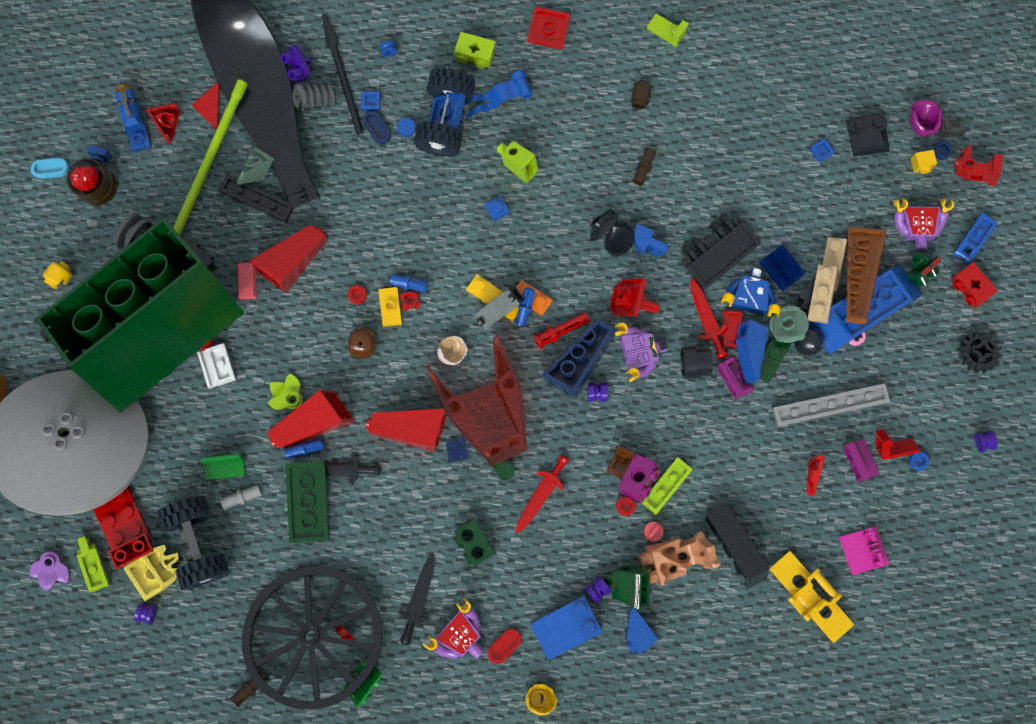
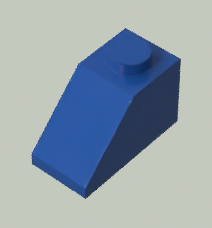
M632 607L629 610L626 631L628 642L626 646L632 653L641 654L658 641V638L638 611Z

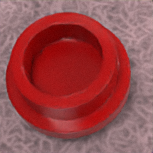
M624 496L617 501L616 509L619 514L629 516L635 511L636 504L633 499Z

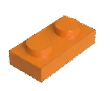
M521 280L516 288L522 296L524 289L527 287L535 290L531 307L534 312L543 316L553 300Z

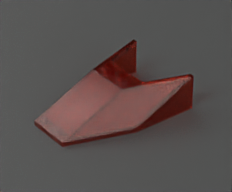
M498 335L494 336L492 340L495 380L464 395H454L432 371L430 364L426 366V371L449 420L491 466L528 450L522 388Z

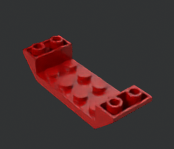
M129 487L114 499L93 509L110 545L111 550L108 553L116 570L154 551L151 534Z

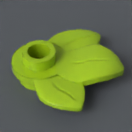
M289 374L285 383L271 382L270 391L274 397L268 404L276 410L285 408L297 409L303 402V397L299 393L301 385L294 375ZM291 397H296L295 403H290Z

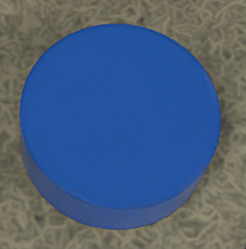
M402 118L397 124L398 133L403 137L412 136L416 131L415 122L410 118Z
M923 451L911 454L909 457L910 466L917 471L926 469L930 462L928 455Z

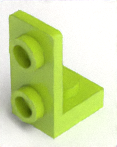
M655 14L647 25V30L677 47L685 36L689 23L682 20L680 25H675L662 16Z

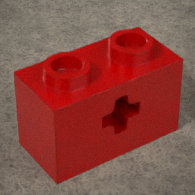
M974 262L951 279L953 287L957 291H961L965 296L966 303L975 309L998 292Z

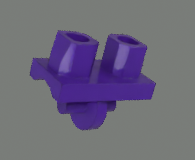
M293 45L280 56L283 64H290L291 69L288 71L290 80H297L298 83H301L311 76L309 64L312 62V58H305L298 45Z

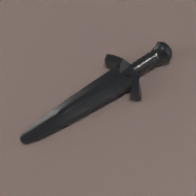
M354 454L350 455L353 462H326V476L352 477L349 481L352 486L356 482L359 473L379 476L382 471L381 466L378 464L372 467L359 466Z
M433 555L429 556L421 571L406 614L402 609L398 610L399 614L408 620L404 634L400 638V642L404 645L411 644V635L415 623L429 621L428 617H421L434 569L435 558Z

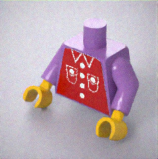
M904 198L899 206V200L896 199L893 202L897 208L895 210L894 225L901 235L905 237V241H915V249L917 251L927 250V241H932L939 235L946 224L949 215L948 210L954 207L952 200H950L948 206H945L946 199H942L940 204L943 208L940 210V207H907L908 201Z
M463 598L466 602L464 606L456 604L460 611L435 639L427 636L431 643L429 645L423 643L425 648L434 651L442 657L453 659L459 656L463 657L467 652L477 659L484 652V649L476 643L481 637L480 632L482 630L479 616L466 598Z

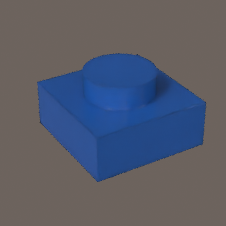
M92 145L88 146L87 153L92 159L99 163H103V161L110 162L112 154L107 149Z
M501 196L485 204V208L493 222L510 213Z

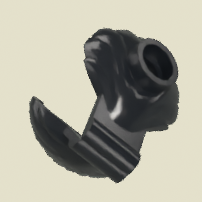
M612 209L596 217L590 224L592 227L590 240L597 241L606 235L604 244L606 251L610 255L621 256L628 253L633 246L635 239L633 228L628 224L620 223Z

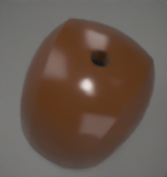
M367 327L354 329L348 339V349L351 355L359 359H365L374 355L377 347L375 333Z

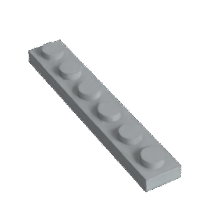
M884 383L778 406L772 410L776 426L781 427L890 402Z

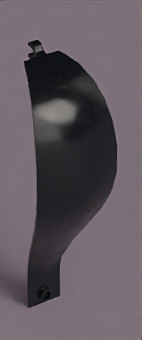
M190 0L193 18L203 49L228 103L238 79L248 84L236 108L235 115L257 147L274 158L271 168L277 176L291 208L295 209L319 198L320 195L303 157L297 108L293 102L294 88L292 80L288 76L289 70L287 64H283L280 59L282 55L281 49L265 19L251 0Z

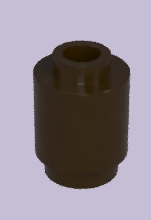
M639 80L634 83L631 97L632 107L646 109L652 90L649 82Z

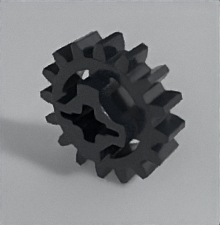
M975 332L972 335L966 336V340L961 341L963 346L958 348V350L962 354L958 357L964 358L965 361L962 362V365H969L967 370L974 368L975 373L980 372V370L982 373H986L988 370H993L995 368L994 365L996 366L1000 363L997 359L1002 357V354L998 353L1002 347L996 346L999 342L998 340L992 341L993 335L986 337V332H982L980 335L978 332ZM977 341L975 345L970 346L972 342ZM986 359H990L987 364H983Z

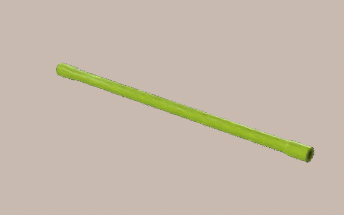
M238 79L226 110L173 228L179 235L183 231L239 101L242 99L248 86L242 80Z

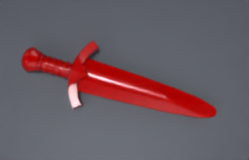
M691 279L690 286L693 299L706 334L699 335V339L703 341L713 340L717 350V358L724 359L728 353L723 348L719 337L727 331L728 327L723 325L721 329L719 328L700 286L694 279Z
M560 455L552 473L537 471V476L544 477L517 523L515 529L517 533L525 529L557 485L560 491L564 490L557 476L563 467L569 463L568 457Z

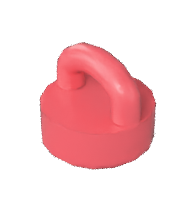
M657 522L648 523L644 528V536L651 542L659 541L664 534L663 527Z

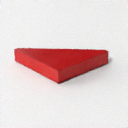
M218 83L192 104L193 108L216 130L218 128L220 86Z
M817 455L809 460L807 495H815L825 455Z

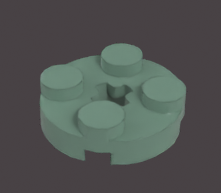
M786 306L781 308L779 317L777 315L771 317L769 327L778 342L791 343L805 338L809 328V320L805 312L801 311L800 308ZM789 321H792L793 325L791 327L785 326Z

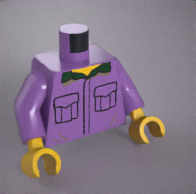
M623 322L614 325V327L620 329L615 335L620 336L623 334L620 341L628 371L625 373L632 375L629 382L648 376L656 368V363L659 361L658 353L668 351L666 341L655 342L653 334H648L647 331L636 327L627 326Z

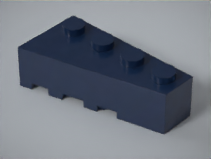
M596 320L560 358L553 362V365L541 374L543 380L576 399L613 340L615 329L600 320Z

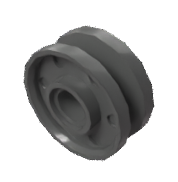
M131 213L119 225L114 236V245L119 249H124L151 228L153 223L148 219H143L138 213Z

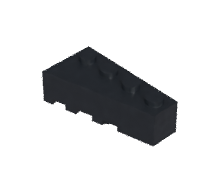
M725 502L707 512L705 519L717 540L724 542L722 545L723 550L729 559H734V569L738 575L744 576L746 580L744 586L748 590L767 579L770 563L764 555L761 556L759 553V546L756 541L750 539L747 535L748 530L744 523H739L736 518L737 513L732 506L729 507Z

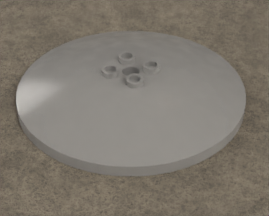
M73 370L48 373L22 384L0 403V493L10 502L25 510L52 516L83 513L114 499L137 476L147 454L149 442L148 426L139 402L132 403L120 413ZM61 431H69V435L66 437L58 436Z

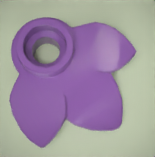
M48 551L41 556L40 560L31 565L30 577H38L39 585L45 591H48L56 583V580L67 583L69 581V570L61 562L56 552ZM48 558L52 560V565L47 563Z

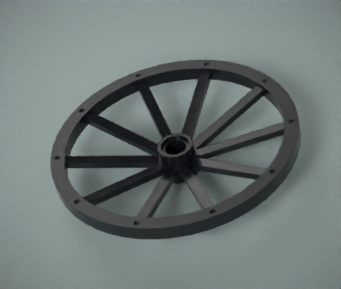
M305 567L290 571L275 579L261 591L246 616L242 632V653L247 670L263 693L285 706L295 709L316 710L336 705L357 692L375 669L383 641L380 613L368 591L358 581L344 572L328 567ZM311 576H325L340 580V583L313 623ZM303 577L306 624L298 618L276 592L285 584ZM346 584L356 590L367 605L365 608L319 627ZM272 596L299 627V630L255 624V621L265 602ZM365 614H371L373 644L322 634ZM253 630L298 637L259 660L254 661L252 652ZM314 631V638L307 641V633ZM321 641L371 651L365 667L356 679L345 670L323 646ZM301 644L278 691H275L263 679L257 668ZM307 647L314 696L312 701L296 700L283 695ZM315 647L350 684L339 693L321 699Z

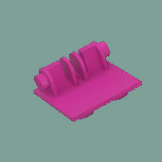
M876 526L839 537L852 575L889 564Z

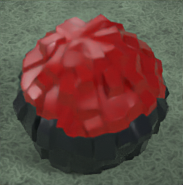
M78 161L69 168V182L71 186L81 191H88L96 187L99 180V170L93 163Z

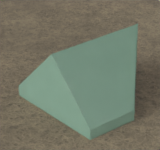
M254 146L236 183L245 184L264 180L274 158Z

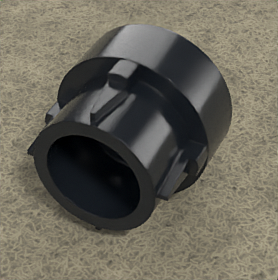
M681 347L680 360L682 363L681 372L683 379H696L712 374L713 359L709 347Z

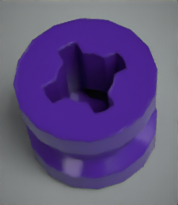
M987 431L986 434H975L974 440L980 453L985 452L987 449H997L998 442L993 431Z
M140 602L137 606L134 620L136 622L145 621L146 624L152 625L157 613V605L149 606L145 602Z

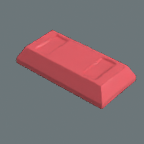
M250 262L237 263L238 300L257 299L256 270Z

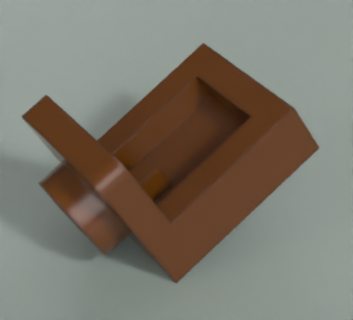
M617 445L615 455L607 468V473L623 479L635 453L628 447Z

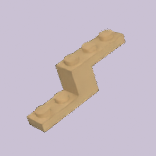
M832 237L827 239L823 265H818L808 315L809 321L828 323L833 295L838 294L847 239Z

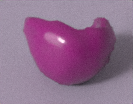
M918 100L913 103L910 111V127L916 134L922 137L936 134L942 124V109L939 108L935 101Z

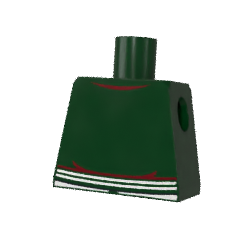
M621 565L613 573L607 572L605 574L604 582L612 585L613 598L638 610L649 603L651 568Z

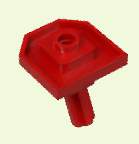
M643 278L623 279L614 288L609 306L613 315L617 317L638 316L640 309L654 314L658 313L660 304L645 299V295H643L647 280Z

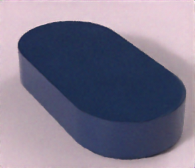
M375 111L365 113L363 124L374 141L378 144L388 143L391 139V131L381 116Z

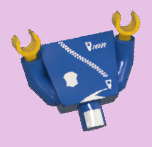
M757 268L751 269L750 277L742 276L740 280H735L726 289L721 300L722 304L724 301H727L730 304L729 307L760 315H765L768 311L769 317H771V313H775L779 317L781 307L777 305L774 292L769 287V282L761 280L762 270Z

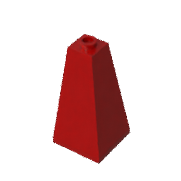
M309 225L252 258L250 263L257 273L287 293L327 242L326 232L318 226L314 228L312 225Z
M319 390L270 429L267 434L273 446L284 448L350 425L355 420L334 391Z
M444 409L373 413L372 418L369 417L367 420L366 429H368L367 432L370 435L436 453L446 419V412Z

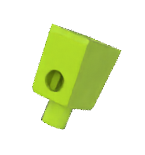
M515 141L511 142L509 146L504 142L498 146L497 152L501 154L504 165L526 184L539 171L535 155Z

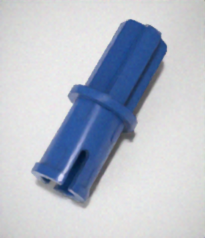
M393 273L390 277V285L405 288L406 291L409 289L419 292L427 291L428 282Z
M527 287L524 289L523 297L525 301L518 306L519 309L515 323L518 325H527L529 313L533 309L531 305L535 295V290Z
M319 438L305 443L301 441L300 444L284 447L286 459L301 455L307 456L308 453L323 450V441Z

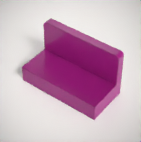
M864 439L842 447L858 483L879 475L877 466Z

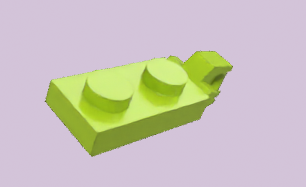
M88 536L77 539L80 550H77L78 555L76 556L89 593L110 586L96 545H91Z

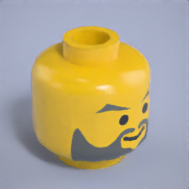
M63 261L60 263L51 262L43 273L44 282L55 290L65 288L73 276L69 271L71 267Z

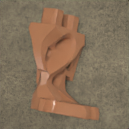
M702 531L697 532L693 538L680 541V538H674L663 543L645 546L646 551L638 555L641 566L650 565L651 567L650 584L657 582L661 586H664L674 578L687 574L686 569L694 564H702L705 569L721 566L716 556L715 546L705 538ZM680 553H686L687 558L685 560H680ZM676 566V569L674 571H669L670 567Z

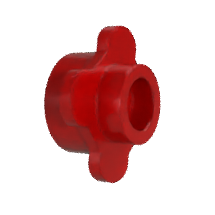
M417 291L400 295L404 311H408L411 308H420L421 304L418 302L419 294Z

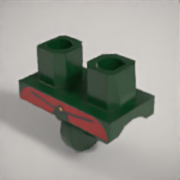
M915 253L912 257L914 267L906 273L907 279H914L916 286L927 285L929 283L928 278L934 277L939 273L937 265L941 262L940 257L936 256L934 259H928L926 253Z

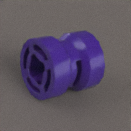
M588 383V402H594L595 400L607 402L608 384L600 383L595 385L594 383Z
M600 576L594 580L592 585L584 588L595 604L601 601L603 595H608L612 592Z

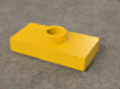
M398 288L378 289L383 327L402 325Z

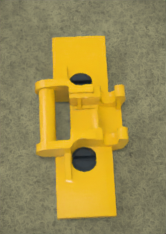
M789 551L769 569L788 590L790 596L787 600L806 622L810 619L814 620L833 643L854 626L852 621L836 604L842 597V594L835 591L821 575L819 568L809 573L792 552ZM815 578L831 599L828 601L822 599L812 588L813 584L810 581Z

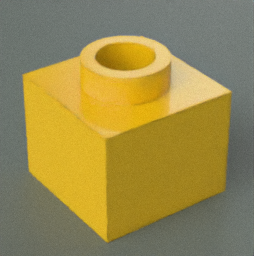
M934 150L918 152L913 155L911 163L914 173L926 174L932 171L937 164Z

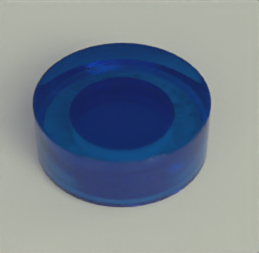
M940 141L933 147L935 157L939 160H946L952 154V147L948 142Z

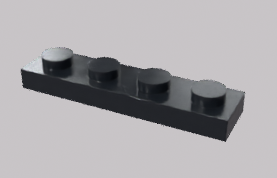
M229 174L226 175L219 188L220 193L284 223L288 221L294 210L288 202L248 183L238 184L236 183L237 178Z

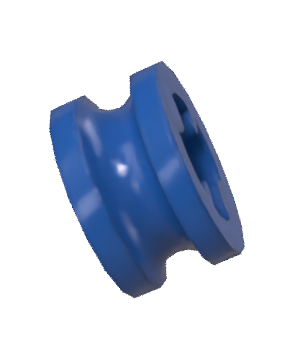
M386 41L380 44L379 48L383 57L392 56L397 53L395 42Z

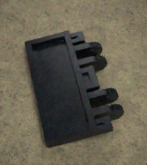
M724 214L719 216L720 221L728 230L727 233L715 221L710 224L715 233L703 241L707 250L697 237L691 239L692 244L700 253L698 256L687 244L682 246L686 256L681 259V262L703 290L708 288L761 244L747 223L738 214L731 219L735 227Z

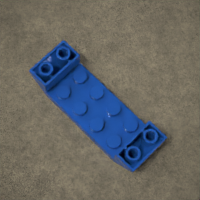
M898 265L877 277L867 324L849 323L846 321V297L831 307L828 323L811 321L809 322V327L815 326L822 330L826 342L824 348L831 355L899 309L920 298L922 294L911 279H907L906 271L903 267Z

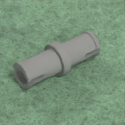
M258 484L253 487L242 491L239 489L236 491L237 493L220 498L223 509L226 510L238 504L244 505L246 501L261 497L262 495Z

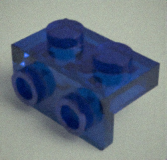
M780 245L774 252L759 262L782 292L806 274L784 245Z

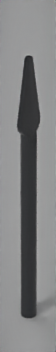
M323 14L322 20L326 45L331 50L353 125L358 135L363 133V129L337 48L338 39L326 15Z

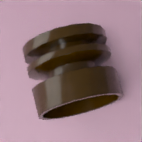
M84 158L78 160L93 163L99 170V180L96 187L88 191H81L71 186L68 171L66 180L69 189L92 206L107 204L117 192L118 184L116 177L94 159Z

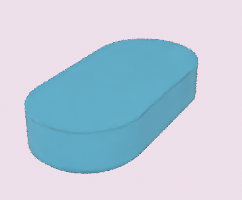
M63 158L41 159L33 162L30 170L38 179L62 177L68 173L69 164Z

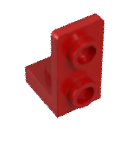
M883 429L876 430L875 447L882 460L920 452V448L913 439L892 442L891 437L887 436Z

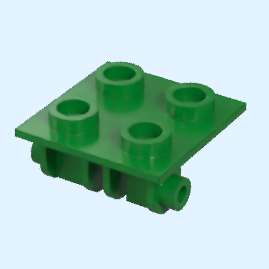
M367 659L364 662L362 661L356 669L359 673L365 667ZM375 666L365 684L350 696L356 708L365 704L372 688H376L380 684L383 674L377 666ZM348 681L342 689H345L347 686L350 685Z

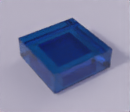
M465 440L446 443L449 463L468 460Z

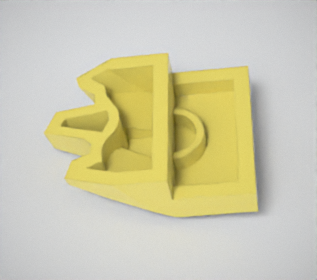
M165 545L153 548V552L124 567V571L144 602L164 591L177 578L175 570L178 568H172L171 566L179 560L178 553L165 556Z

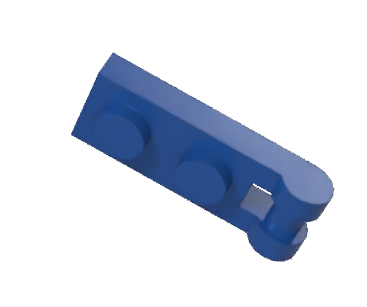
M982 212L952 255L957 258L960 257L964 260L965 264L969 265L998 222ZM965 247L971 250L969 254L963 251Z

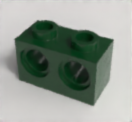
M475 519L454 531L456 536L453 539L459 548L463 546L466 552L463 556L468 565L472 563L475 567L495 555ZM467 530L473 532V538L470 541H465L462 538V534ZM474 548H481L484 552L483 556L480 558L473 557L472 551Z

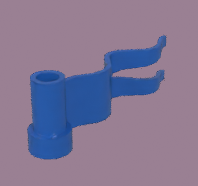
M525 70L514 72L511 75L513 80L499 83L485 94L473 95L471 102L488 100L490 102L476 106L466 115V118H470L481 111L497 108L508 99L522 96L523 99L531 97L533 93L527 82Z

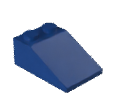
M584 596L530 624L548 660L603 633Z

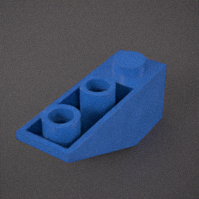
M752 320L739 324L736 337V345L745 384L759 380L761 365L765 356V345L768 340L769 328Z

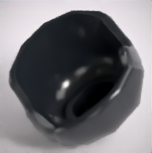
M810 326L805 338L795 341L794 346L804 356L815 355L823 349L826 343L825 335L821 329Z

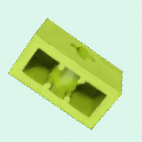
M460 32L454 51L455 59L463 64L473 63L478 68H490L496 50V41Z

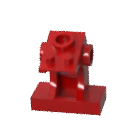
M969 145L968 149L964 148L961 153L963 158L959 156L954 167H957L955 174L964 180L988 182V185L995 186L1001 174L1003 155L995 154L990 162L980 164L976 163L971 157L972 145Z

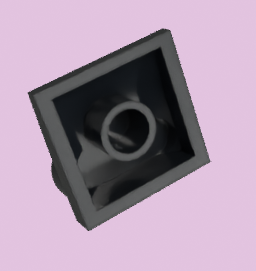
M881 114L858 116L846 122L853 157L890 152L886 130L887 119Z

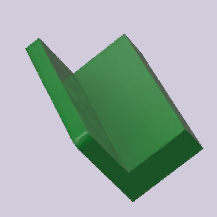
M241 454L201 459V463L204 464L206 481L246 476L244 456Z

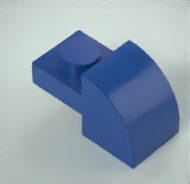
M637 224L634 230L635 239L633 242L635 249L643 256L646 249L650 250V254L654 256H664L669 245L652 238L653 230Z

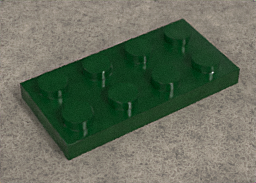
M326 461L285 464L289 543L330 540Z

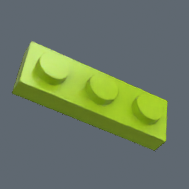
M677 457L651 489L649 497L645 498L642 504L657 515L693 469Z

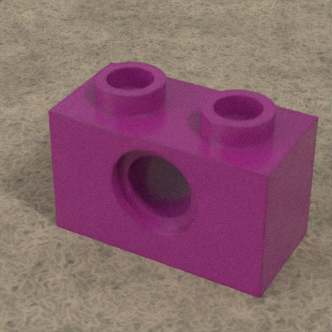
M635 454L618 486L621 494L643 503L645 498H648L651 493L653 482L659 477L660 469L657 463ZM645 477L641 482H637L638 478Z

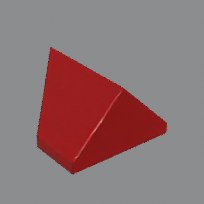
M172 103L146 109L166 142L172 144L181 112L179 106Z

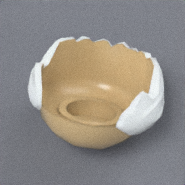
M459 336L442 339L438 347V358L447 365H455L461 362L467 354V346L464 340Z

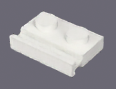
M224 343L205 349V351L197 352L209 389L236 381Z

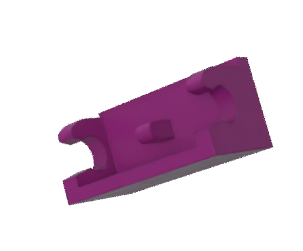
M735 356L716 367L735 400L754 391L753 386L745 384L742 369Z

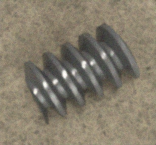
M305 83L294 86L293 102L296 108L299 107V103L302 107H306L307 103L309 107H313L314 103L316 107H319L320 103L323 106H327V102L330 106L334 105V91L329 83H311L310 85Z

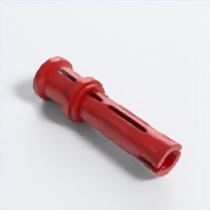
M582 312V314L554 328L549 326L546 331L538 335L536 333L533 334V339L539 350H541L543 346L551 342H557L559 337L590 323L589 318L585 312Z

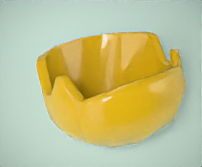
M535 684L527 690L525 702L530 712L536 715H547L555 709L557 698L551 687L545 684Z

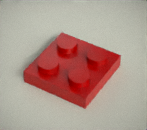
M535 7L527 43L563 50L570 13Z

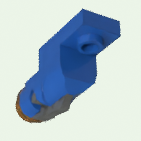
M120 84L116 87L115 97L124 129L128 133L132 151L136 152L150 148L151 143L145 121L139 109L134 90L129 84Z

